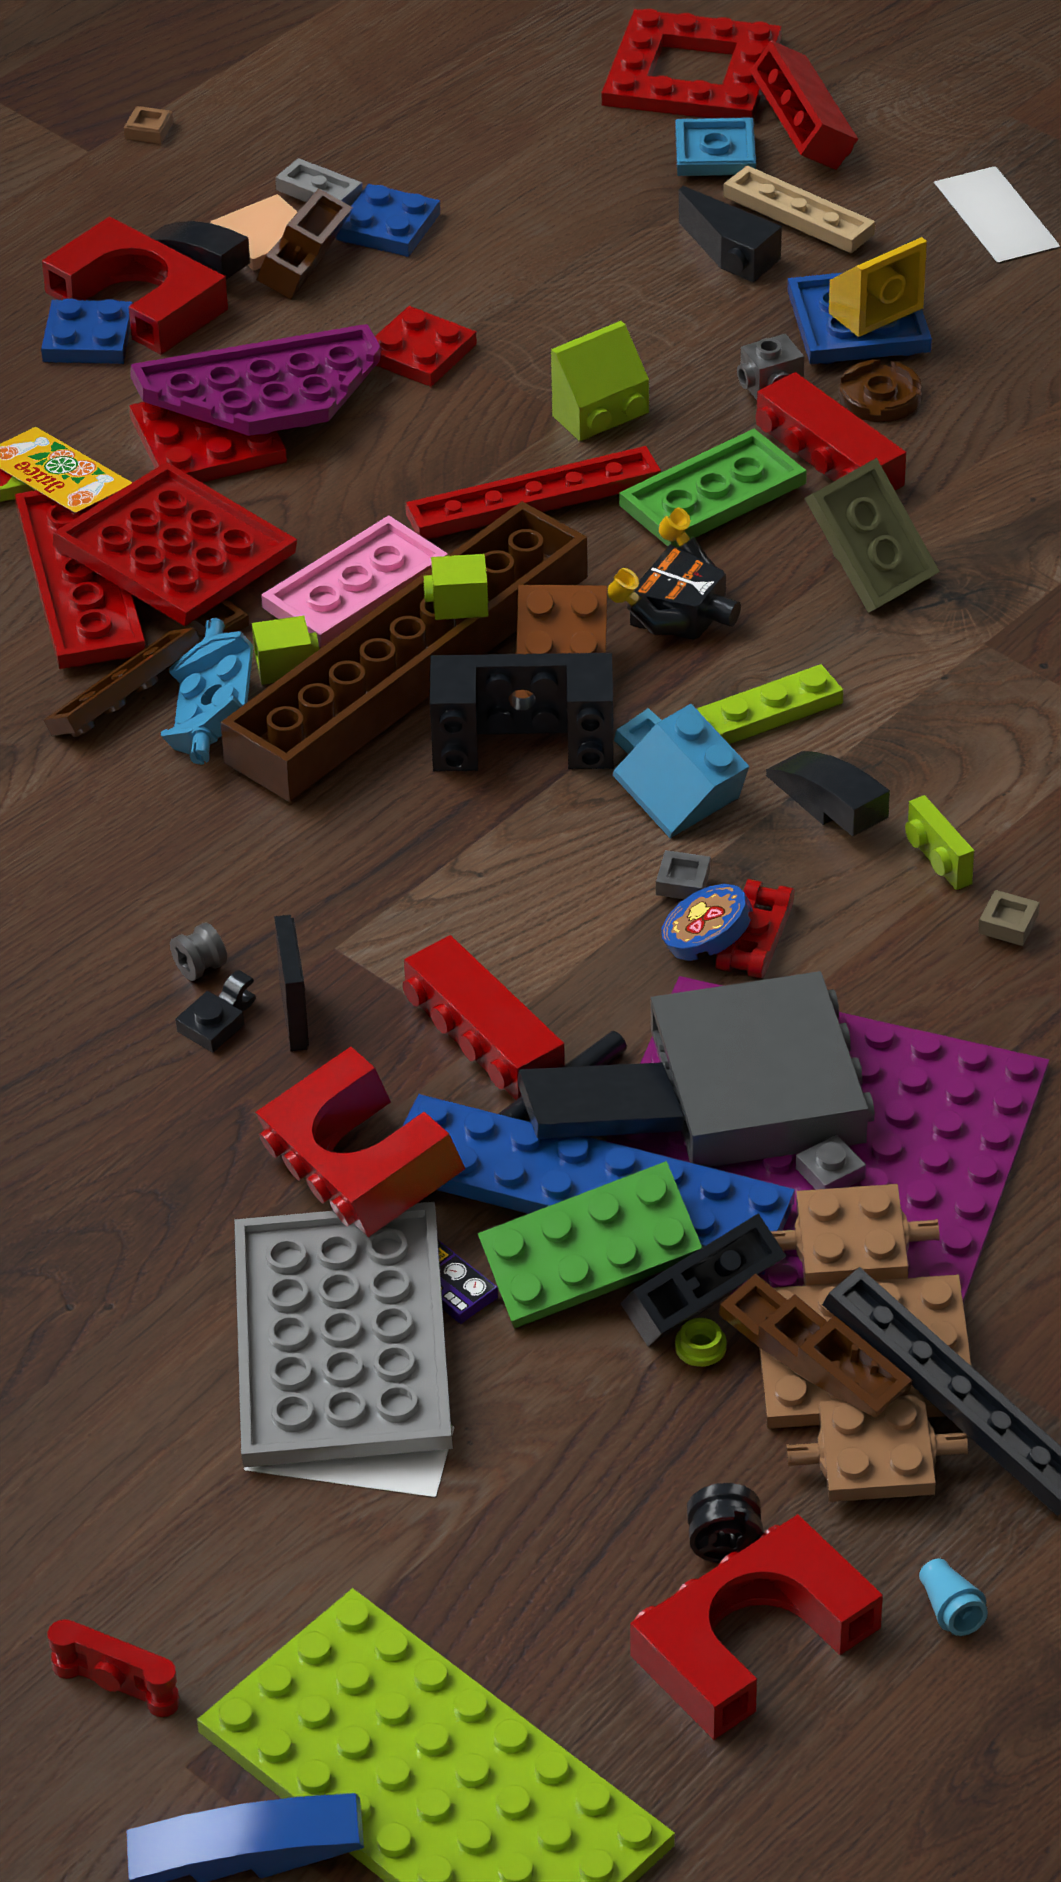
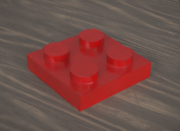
M408 306L375 336L381 346L380 361L376 366L432 387L477 345L476 331L424 312L421 309Z

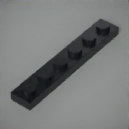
M860 1267L828 1293L822 1305L912 1379L911 1385L1052 1512L1057 1516L1061 1514V1446Z

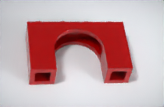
M110 216L42 260L45 293L57 300L69 298L87 300L102 289L125 281H143L157 285V288L129 306L132 340L160 355L228 310L226 276Z
M350 1046L255 1113L264 1131L259 1133V1137L268 1152L274 1158L282 1155L285 1165L298 1181L305 1177L309 1188L321 1203L329 1200L335 1214L345 1226L348 1227L353 1223L367 1237H370L466 1168L450 1134L425 1112L374 1146L352 1153L332 1152L337 1143L348 1132L391 1103L375 1067Z
M797 1514L782 1525H774L768 1528L760 1539L742 1551L728 1554L717 1567L698 1579L688 1580L674 1595L657 1606H649L642 1610L634 1621L630 1623V1656L715 1740L754 1714L757 1702V1678L713 1633L716 1625L724 1617L748 1606L769 1605L783 1608L799 1616L833 1650L842 1655L881 1628L883 1594Z

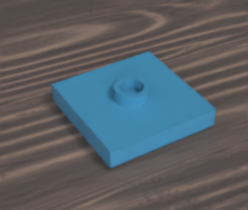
M753 118L675 120L677 176L735 175L747 165L756 169Z

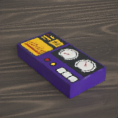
M438 1240L443 1310L462 1324L497 1299L498 1288Z

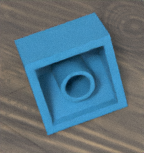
M689 704L656 723L614 769L613 776L665 834L672 838L738 799L749 765L692 704Z

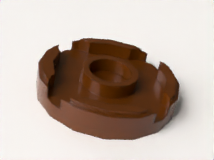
M868 360L855 364L846 370L841 377V384L839 385L840 403L860 419L873 422L895 421L913 413L921 402V379L914 370L899 362L891 361V366L880 365V360Z

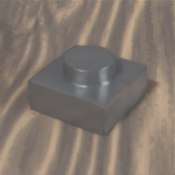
M665 850L656 879V895L686 899L691 894L706 888L711 870V857Z
M838 1135L796 1155V1169L816 1190L846 1188L865 1179L866 1164Z

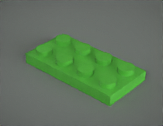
M754 428L620 492L619 503L621 508L665 545L677 547L678 543L676 540H665L659 533L660 522L665 516L670 517L675 508H682L688 513L691 521L685 532L689 538L692 536L697 537L805 485L807 470Z
M667 1161L478 1233L514 1329L663 1272L702 1248Z

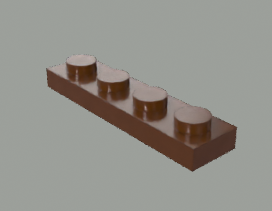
M194 627L169 631L49 715L43 721L50 734L70 733L72 737L82 735L95 726L94 719L102 713L110 714L122 708L127 703L125 698L133 691L140 692L153 686L159 680L157 674L164 669L169 670L175 662L201 642Z

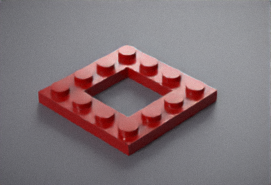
M634 9L601 92L602 106L702 118L754 119L763 92L750 70L771 40L780 44L782 26L769 25L762 21L752 23L734 21L726 17L708 18L695 16L690 13L673 14L658 12L654 9ZM663 47L733 55L722 84L708 83L704 80L687 81L671 79L668 76H652Z

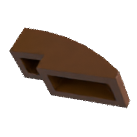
M318 188L290 220L281 239L265 256L256 280L292 299L336 238L351 214L353 207Z

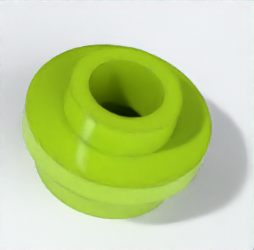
M694 1318L687 1321L675 1338L677 1355L682 1361L693 1366L713 1365L720 1361L726 1353L727 1340L725 1334L716 1322L707 1318Z

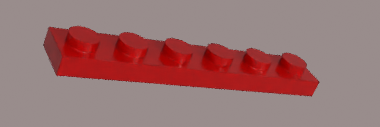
M647 446L409 501L406 502V516L415 533L425 539L439 538L443 535L490 525L521 501L541 512L556 510L565 506L599 500L603 497L619 494L661 473V470Z

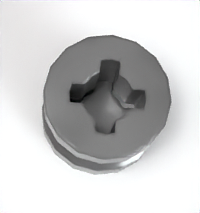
M207 922L196 926L193 934L189 936L181 934L170 941L173 959L181 973L190 981L203 976L204 970L209 967L216 969L227 963L225 945L218 932Z

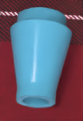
M933 1559L926 1563L919 1573V1579L925 1586L939 1626L957 1636H965L979 1629L985 1622L988 1614L986 1597L983 1592L953 1570L944 1559Z

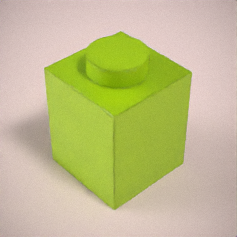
M485 554L431 557L432 575H423L425 602H434L435 620L488 617Z
M304 615L252 623L254 657L261 685L276 682L319 650L317 633L308 632Z

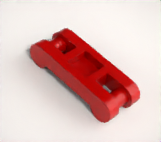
M747 879L743 892L752 904V911L748 913L751 921L747 930L735 943L722 952L717 953L716 969L731 972L733 968L748 971V976L763 979L790 915L795 890L794 888L781 885L778 889L763 887L762 881ZM759 905H763L767 907H772V910L767 911L763 909H758Z
M58 1620L49 1627L47 1634L49 1647L52 1651V1668L54 1673L60 1678L69 1679L81 1675L95 1681L105 1690L111 1692L120 1691L147 1702L148 1710L157 1717H168L178 1710L180 1702L178 1689L175 1686L177 1683L176 1668L169 1659L72 1620Z

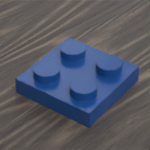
M367 184L352 204L351 214L337 234L336 240L409 257L441 214L440 200L424 197L416 193L411 194L389 189L382 185Z
M71 298L52 300L41 347L42 361L124 364L131 330L129 306L132 304V301H117L113 299L88 301Z

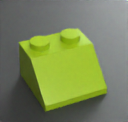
M622 321L551 349L552 416L577 440L583 441L649 413V378L629 331Z

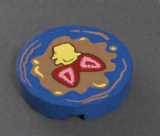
M730 884L709 886L688 896L668 914L661 928L662 940L669 951L679 959L696 960L699 959L696 954L705 951L710 956L720 953L735 943L747 930L751 921L748 913L752 911V904L738 886Z

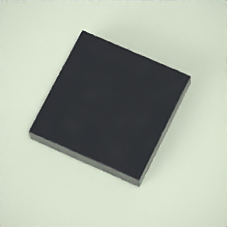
M291 915L274 916L279 982L290 1051L307 1050L309 1038L305 985L295 922Z

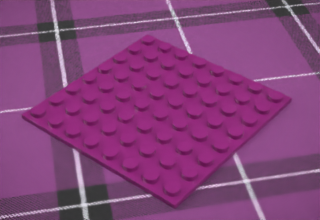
M679 976L671 994L722 985ZM839 1012V1017L837 1018L839 1024L846 1023L849 1030L851 1042L850 1057H857L861 1065L862 1092H870L875 1113L874 1121L867 1122V1142L848 1146L866 1164L865 1179L849 1187L898 1184L900 1206L908 1222L938 1219L939 1241L909 1242L907 1251L908 1278L959 1275L964 1304L1046 1076L1049 1059ZM653 1037L640 1063H660ZM681 1131L608 1135L606 1142L690 1163ZM797 1154L709 1167L795 1189L794 1205L783 1231L795 1230V1223L798 1218L796 1191L816 1190L796 1169ZM796 1250L784 1251L786 1257L767 1269L765 1274L758 1275L773 1288L804 1286L802 1262Z

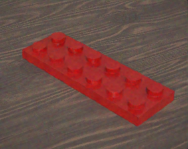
M37 490L15 494L20 523L59 669L126 659L135 656L145 649V640L131 593L52 546L54 531L98 505L104 499L75 513Z

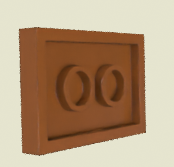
M518 585L517 654L606 653V585ZM518 690L515 693L517 698H527L533 695L527 690Z

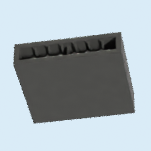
M821 971L651 997V1034L659 1060L663 1063L684 1115L683 1131H681L690 1163L705 1167H715L798 1154L835 1135H838L847 1146L867 1142V1122H872L875 1118L873 1100L870 1092H862L863 1079L859 1059L857 1057H850L851 1042L847 1024H839L838 1022L839 1005L837 995L834 989L827 990Z

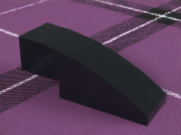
M197 221L175 222L164 225L149 235L154 240L226 276V280L250 264L249 238L219 225Z
M800 751L766 769V776L822 825L834 820L852 837L889 818L890 790L869 774L834 756L819 752Z

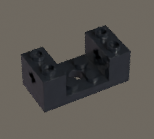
M612 653L431 655L430 720L433 771H478V734L568 733V769H614ZM518 690H527L533 695L527 698H517L512 693Z

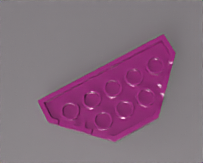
M368 324L134 363L131 364V379L143 402L248 436L268 434L272 431L308 427L312 424L329 422L379 363L381 346Z

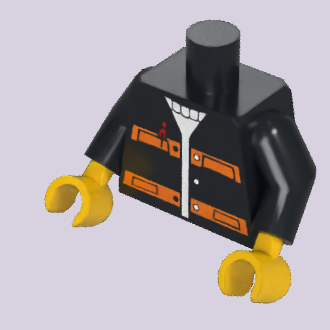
M675 508L670 517L665 516L659 524L661 537L668 541L676 540L678 546L669 545L640 580L632 570L628 568L620 569L614 576V581L608 587V596L616 603H623L625 601L628 603L627 609L630 611L631 626L647 629L654 635H674L693 640L700 638L713 621L733 627L739 618L741 603L726 597V574L710 560L695 537L689 538L685 530L689 527L691 520L688 513L682 508Z

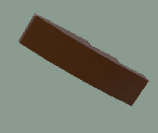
M756 1273L720 1304L719 1315L761 1349L834 1397L875 1418L912 1384V1379L835 1315L826 1321L794 1294L787 1300Z

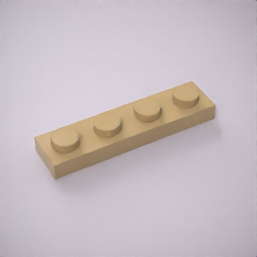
M748 165L724 183L723 197L849 253H853L875 235V221Z

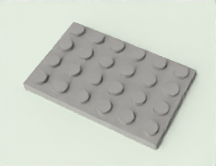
M435 1202L415 1204L370 1237H367L353 1223L348 1227L345 1226L334 1211L234 1219L241 1455L243 1467L453 1449Z

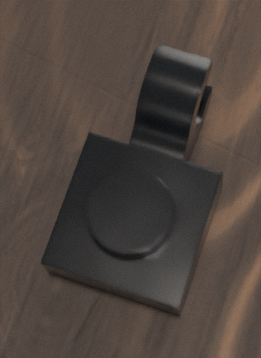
M237 970L226 980L218 997L206 991L175 1019L177 1032L212 1053L216 1051L245 1025L243 1011L248 1009L256 1000V995L246 990L254 982L253 978Z

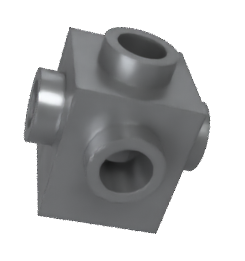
M786 333L741 346V364L737 366V376L741 386L744 389H748L756 400L757 391L794 372L804 378V355Z

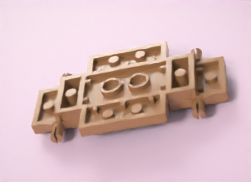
M898 1184L796 1191L798 1218L795 1223V1230L771 1231L783 1251L796 1250L802 1262L804 1286L776 1287L774 1289L787 1300L795 1294L828 1321L834 1315L822 1303L830 1291L860 1267L971 1366L959 1275L908 1278L907 1251L909 1242L939 1241L938 1219L908 1222L900 1206ZM759 1347L767 1429L820 1425L818 1443L786 1444L788 1467L819 1464L822 1473L827 1479L829 1502L935 1495L934 1466L936 1456L968 1454L966 1433L934 1434V1430L927 1418L945 1415L912 1385L875 1418L811 1383Z

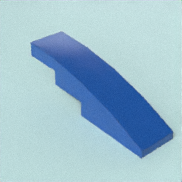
M356 1793L301 1796L237 1804L181 1815L126 1830L128 1877L130 1882H166L186 1875H191L197 1882H209L252 1869L262 1879L364 1848L360 1797Z

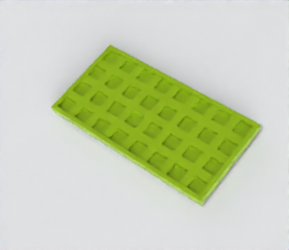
M354 1588L349 1590L197 1719L198 1732L281 1799L356 1793L360 1797L364 1848L349 1853L385 1882H636L675 1846V1833Z

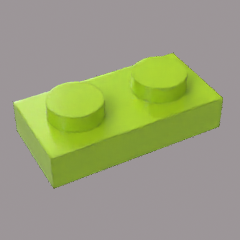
M925 795L909 801L908 822L905 824V832L911 845L919 848L930 860L935 872L940 876H944L955 890L971 885L974 849Z

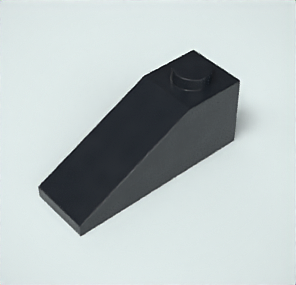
M682 186L679 189V223L721 269L755 282L781 259L782 226L688 187Z
M758 1213L634 1289L620 1304L647 1346H650L736 1291L755 1273L760 1275L783 1260L786 1255Z

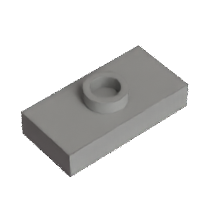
M300 158L275 177L277 191L305 202L319 188L351 206L363 191L362 182Z

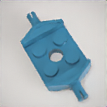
M212 618L211 622L209 620L206 622L205 638L202 642L196 644L169 668V673L180 684L174 727L161 731V737L174 750L190 754V760L198 765L204 764V761L206 763L209 761L210 744L218 741V738L222 736L221 721L248 702L254 645L241 631L223 633L225 625L218 618Z

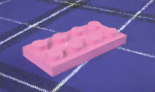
M388 515L261 594L262 608L278 619L304 615L308 632L317 633L319 647L322 648L432 567L431 557L448 556V553Z

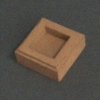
M136 106L124 126L125 139L162 144L173 124V112Z

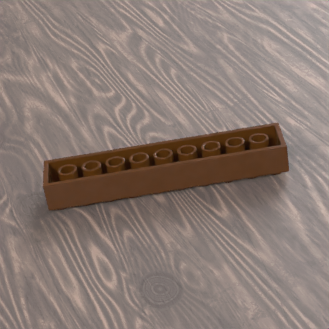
M521 501L448 555L485 554L488 617L435 620L434 602H425L423 575H432L431 567L222 720L221 733L224 763L285 800L292 801L430 697L431 655H485L516 632L518 621V585H578L588 577L587 536Z

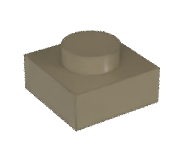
M995 890L979 919L978 933L1023 946L1039 916L1040 902Z

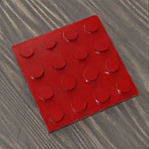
M165 462L54 531L52 546L183 626H186L295 554L297 539L175 466Z

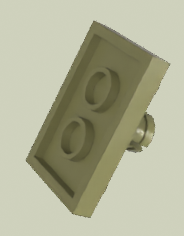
M877 458L804 498L830 543L834 557L841 563L868 613L940 572Z

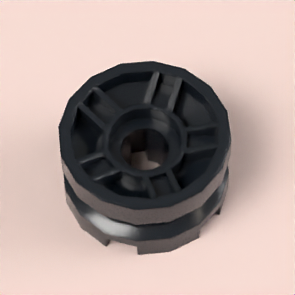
M716 1483L703 1487L694 1493L687 1502L690 1547L695 1555L706 1561L720 1563L728 1554L742 1551L760 1539L762 1534H764L761 1521L760 1499L755 1491L744 1485Z

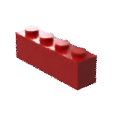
M771 40L751 68V74L800 155L837 170L843 160L852 152L854 145L858 141L857 136L807 56Z
M794 372L757 391L756 425L832 481L838 480L877 458L894 490L905 486L907 452L798 373Z
M451 935L404 959L405 981H403L402 986L408 1001L413 1006H420L432 1018L434 1025L441 1033H447L460 1045L463 1054L470 1061H476L488 1073L494 1085L499 1089L504 1088L515 1100L522 1096L518 1087L519 1069L559 1068L565 1065L564 1042Z

